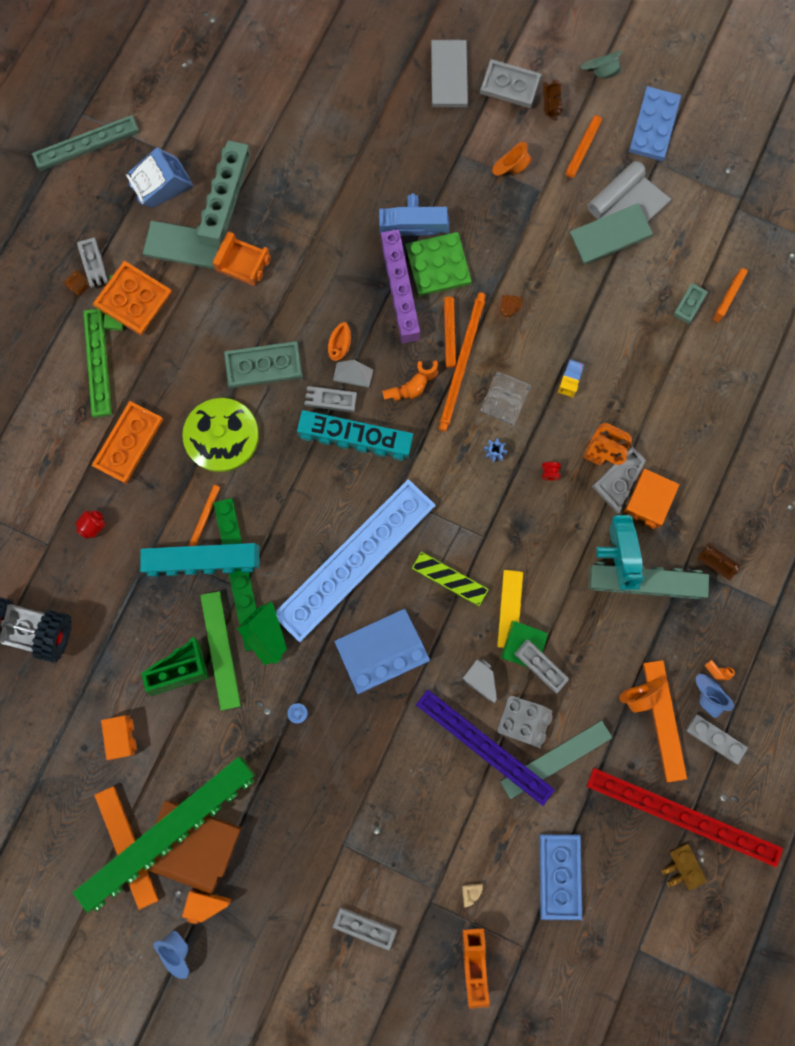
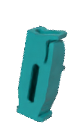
M616 515L612 518L609 528L612 547H596V557L614 558L620 590H639L645 578L642 575V557L633 518L631 515Z

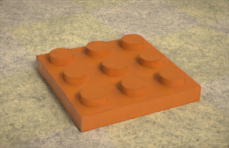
M123 261L93 302V306L142 336L172 294V290L128 262Z

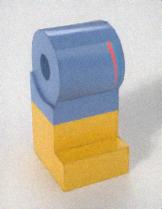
M569 359L557 393L574 397L584 367L583 363Z

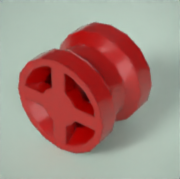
M558 462L542 463V480H560L559 469L561 464Z

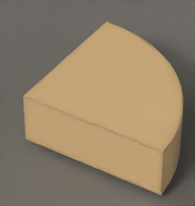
M482 883L462 885L464 907H469L478 900L482 893Z

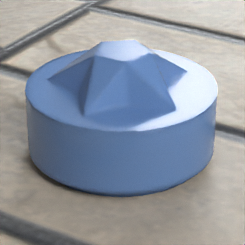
M296 703L289 707L287 714L291 722L302 723L306 720L308 711L304 705Z

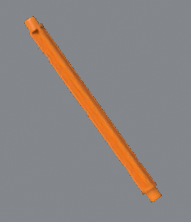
M481 292L478 293L474 301L471 318L442 417L439 421V430L442 432H447V428L451 423L454 405L475 338L478 322L485 305L486 294Z

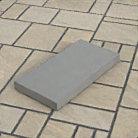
M431 40L432 107H467L466 40Z

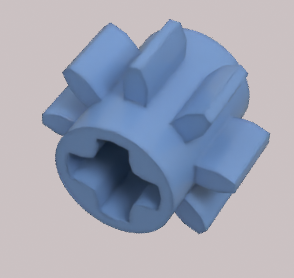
M498 438L495 442L488 440L489 447L486 446L483 449L487 452L485 458L492 459V463L497 459L502 461L503 456L501 454H507V450H503L506 443L501 444ZM492 449H499V452H492Z

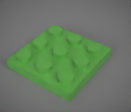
M458 232L405 244L418 297L471 285L472 281Z

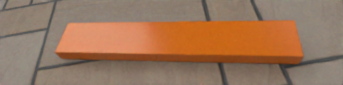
M664 661L643 663L646 683L656 679H661L664 683L662 688L655 693L656 703L651 709L666 782L686 780L687 775Z
M113 786L94 796L116 853L119 855L136 839L116 788ZM145 869L138 872L139 877L129 884L139 910L159 901L149 872Z

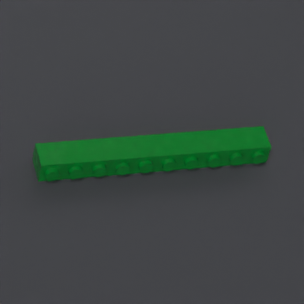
M242 756L237 757L72 892L87 913L93 909L97 912L106 904L104 901L109 896L114 898L123 890L121 888L126 882L131 884L139 877L138 872L143 868L148 870L156 863L154 859L161 854L163 857L172 850L171 845L174 842L178 841L180 843L189 836L187 832L194 827L196 830L204 824V818L208 814L211 816L215 815L222 809L220 805L224 801L229 803L238 796L236 791L241 787L244 790L254 782L252 778L256 774Z

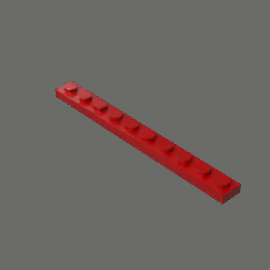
M592 768L586 787L777 868L783 851L782 847Z

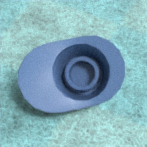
M705 674L696 676V685L701 691L699 703L712 717L717 718L724 711L734 709L733 701L713 678Z
M172 931L162 941H155L153 946L167 970L177 978L185 979L189 975V969L185 962L188 945L177 931Z

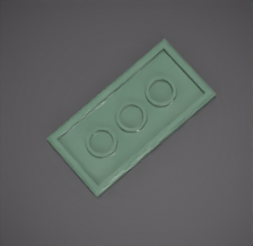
M639 203L570 231L571 238L584 265L653 236Z
M151 221L143 255L149 258L215 269L212 262L219 248L200 244L199 238L196 236L197 229Z
M297 341L224 351L229 389L303 378Z

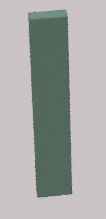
M133 115L36 151L32 155L38 170L43 171L137 135L140 132Z
M601 720L527 764L526 767L543 780L612 739V736ZM508 778L500 781L510 799L523 792L522 789Z

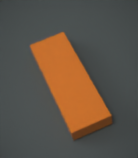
M742 268L736 274L713 317V321L719 323L724 317L748 270Z

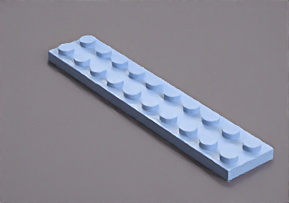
M408 479L276 610L278 621L301 643L436 505Z

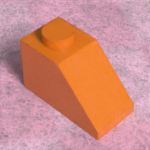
M192 889L189 891L182 917L187 918V921L190 923L199 924V922L205 921L228 907L232 899Z

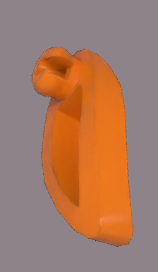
M346 322L340 323L334 329L329 339L328 354L334 361L342 359L350 347L351 331Z

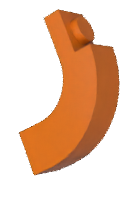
M484 929L463 930V957L468 1009L490 1006L486 975Z

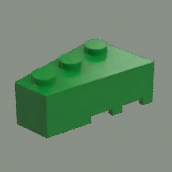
M192 637L182 647L176 648L169 656L160 659L143 671L141 675L145 692L150 696H155L208 679L200 642L195 637Z

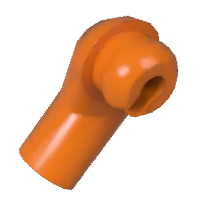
M713 660L704 664L716 680L727 681L735 675L733 668H718Z

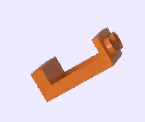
M228 231L212 263L215 271L255 287L257 281L260 282L262 279L263 269L265 265L269 264L271 255L267 247H264L262 250L236 239L234 233Z
M643 469L638 476L636 487L623 513L631 515L633 521L639 520L644 522L646 527L655 529L663 525L680 484L647 469Z

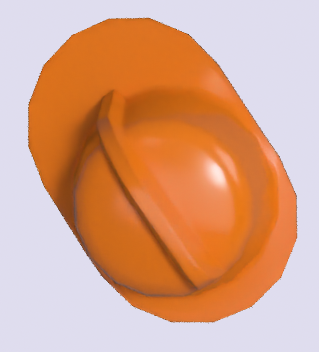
M520 142L496 162L492 173L494 175H502L506 172L511 174L522 172L532 162V158L527 152V143Z
M656 679L643 685L629 688L620 694L619 701L626 703L634 713L647 711L655 705V693L662 688L663 680Z

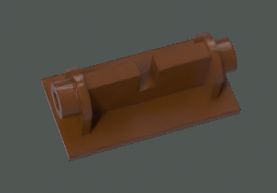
M553 80L551 84L544 81L545 115L557 121V116L561 115L563 111L562 98L558 97L561 95V83L559 80Z
M707 543L697 558L729 581L740 570V564L709 543Z

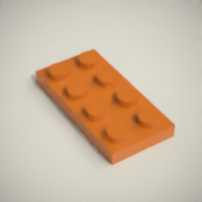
M129 401L91 466L127 484L164 419Z

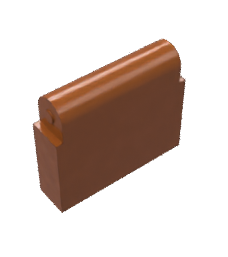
M171 800L164 801L155 824L180 804ZM207 815L204 818L205 823L196 830L194 827L187 832L189 836L182 842H174L171 845L172 850L163 857L161 854L154 859L156 863L148 871L212 895L217 887L219 878H222L226 873L242 827Z

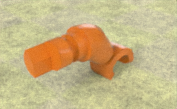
M437 360L432 362L433 367L429 370H424L422 362L418 361V373L409 382L401 385L399 389L394 387L382 390L384 400L393 398L395 402L401 400V397H404V399H414L420 396L427 381L435 379L438 375Z

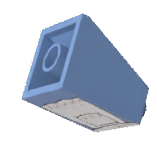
M158 147L126 174L130 181V187L138 195V201L142 205L151 208L194 187L178 158Z

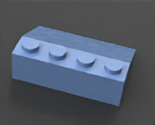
M405 609L334 641L358 695L430 662Z

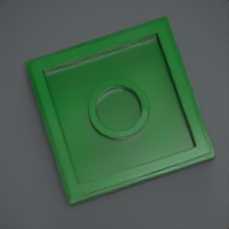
M511 621L501 659L528 668L514 653L526 639L543 653L548 633L516 621Z

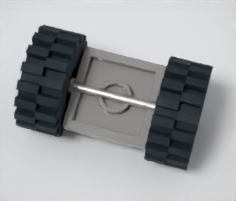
M0 597V644L31 651L32 655H34L33 657L52 663L58 662V659H61L62 654H64L65 647L68 645L67 641L70 638V631L72 630V627H70L72 624L71 616L52 610L43 613L13 605L14 603L10 599Z

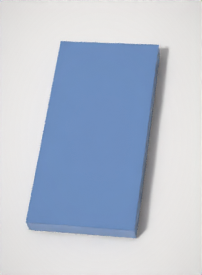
M539 834L541 920H582L581 835Z

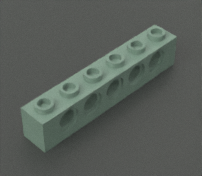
M228 140L226 146L221 151L222 159L216 167V178L212 179V190L207 195V206L201 214V225H198L196 230V236H198L200 244L220 248L226 236L250 158L248 145Z

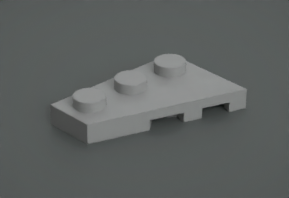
M634 447L627 450L628 456L625 463L621 465L613 464L592 485L594 490L617 514L620 513L622 505L646 461Z

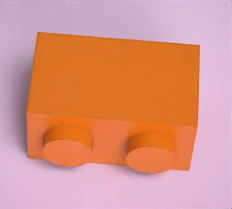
M125 715L101 720L106 760L135 755L137 743L132 736L134 722L130 719V716Z

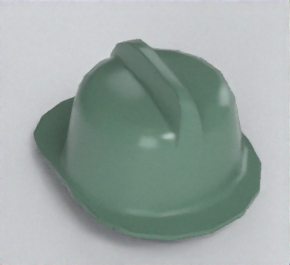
M615 51L606 56L591 59L580 67L581 69H593L600 78H610L621 72L619 56L622 54V51Z

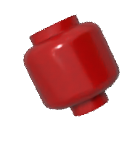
M86 510L76 521L77 533L86 539L97 537L105 527L104 516L97 510Z

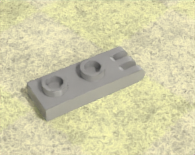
M95 237L77 242L90 288L95 287L94 280H96L98 286H101V278L107 284L109 282Z
M307 387L306 391L313 394H306L305 398L312 401H305V406L355 412L357 392Z

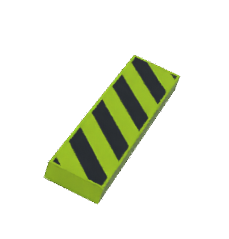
M423 552L420 553L412 567L414 571L478 607L489 590Z

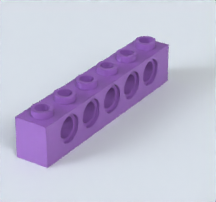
M399 229L381 232V244L401 343L419 341L420 329Z

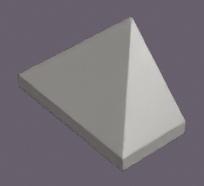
M356 360L337 362L333 381L370 388L373 369Z

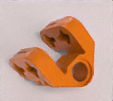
M602 423L592 436L583 458L599 466L605 460L621 465L627 459V450L630 448L632 437L627 432L611 424ZM608 431L609 433L606 436L603 435V432ZM622 439H625L626 442H624L623 444H621L620 441H621ZM618 452L622 454L621 456H619V458L616 457V454H618Z

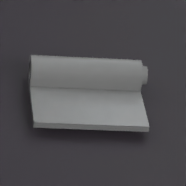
M633 161L587 204L590 213L599 220L639 203L647 222H649L671 199L645 178V166L641 162Z

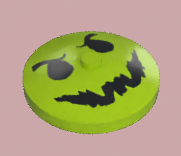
M215 398L201 403L189 414L183 428V443L188 455L198 466L212 472H229L243 466L254 454L259 440L258 426L252 413L240 402L228 398Z

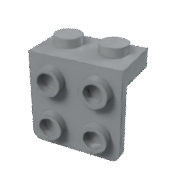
M510 696L498 727V733L541 748L546 739L547 727L552 721L553 711L545 706Z

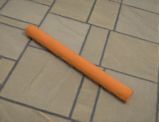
M213 485L188 546H197L214 505L213 502H215L221 487Z

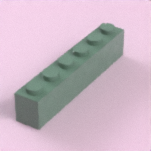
M595 562L594 565L589 567L588 590L700 600L708 598L709 574H703L701 570H691V573L683 572V569L677 568L671 569V571H664L663 567H652L651 570L645 569V566H642V575L645 580L641 584L640 589L620 590L615 564L614 566H606L604 562Z

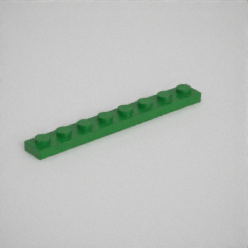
M233 499L213 502L222 545L243 544ZM234 570V573L229 574L239 625H241L257 607L249 573H242V570ZM242 637L245 652L252 651L251 647Z

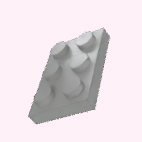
M491 59L480 94L531 108L541 74Z

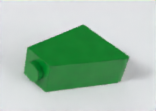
M270 601L260 605L236 628L264 665L278 663L283 658L282 654L287 650L274 605Z

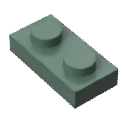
M691 283L673 316L690 324L708 291Z

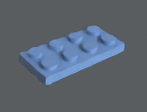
M647 86L629 148L630 153L660 161L664 160L681 95Z

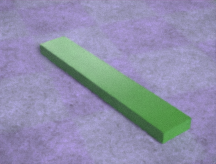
M98 309L84 310L91 414L93 418L112 416L105 329L103 328L104 313Z
M217 591L200 595L220 709L222 711L241 707L221 592Z

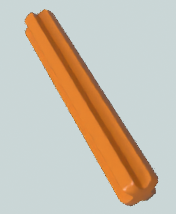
M598 115L593 116L566 170L565 175L567 177H575L602 122V117Z
M445 297L446 367L454 368L456 366L454 298Z

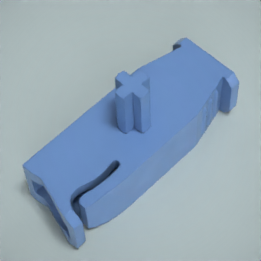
M408 195L407 207L379 208L380 235L381 232L398 229L400 236L449 233L447 207H418V195Z

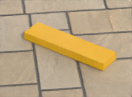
M503 571L498 648H504L511 621L519 622L523 581V572Z

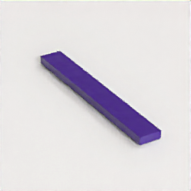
M428 689L417 702L416 706L540 805L544 806L555 791L554 788Z

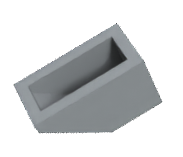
M483 659L481 661L476 660L462 680L490 702L495 703L497 696L493 671L490 670L491 665Z

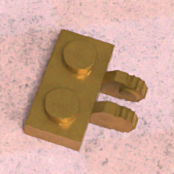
M688 843L669 851L674 863L664 867L661 872L663 875L670 874L676 869L679 872V875L667 881L669 887L683 881L687 890L690 891L707 882Z

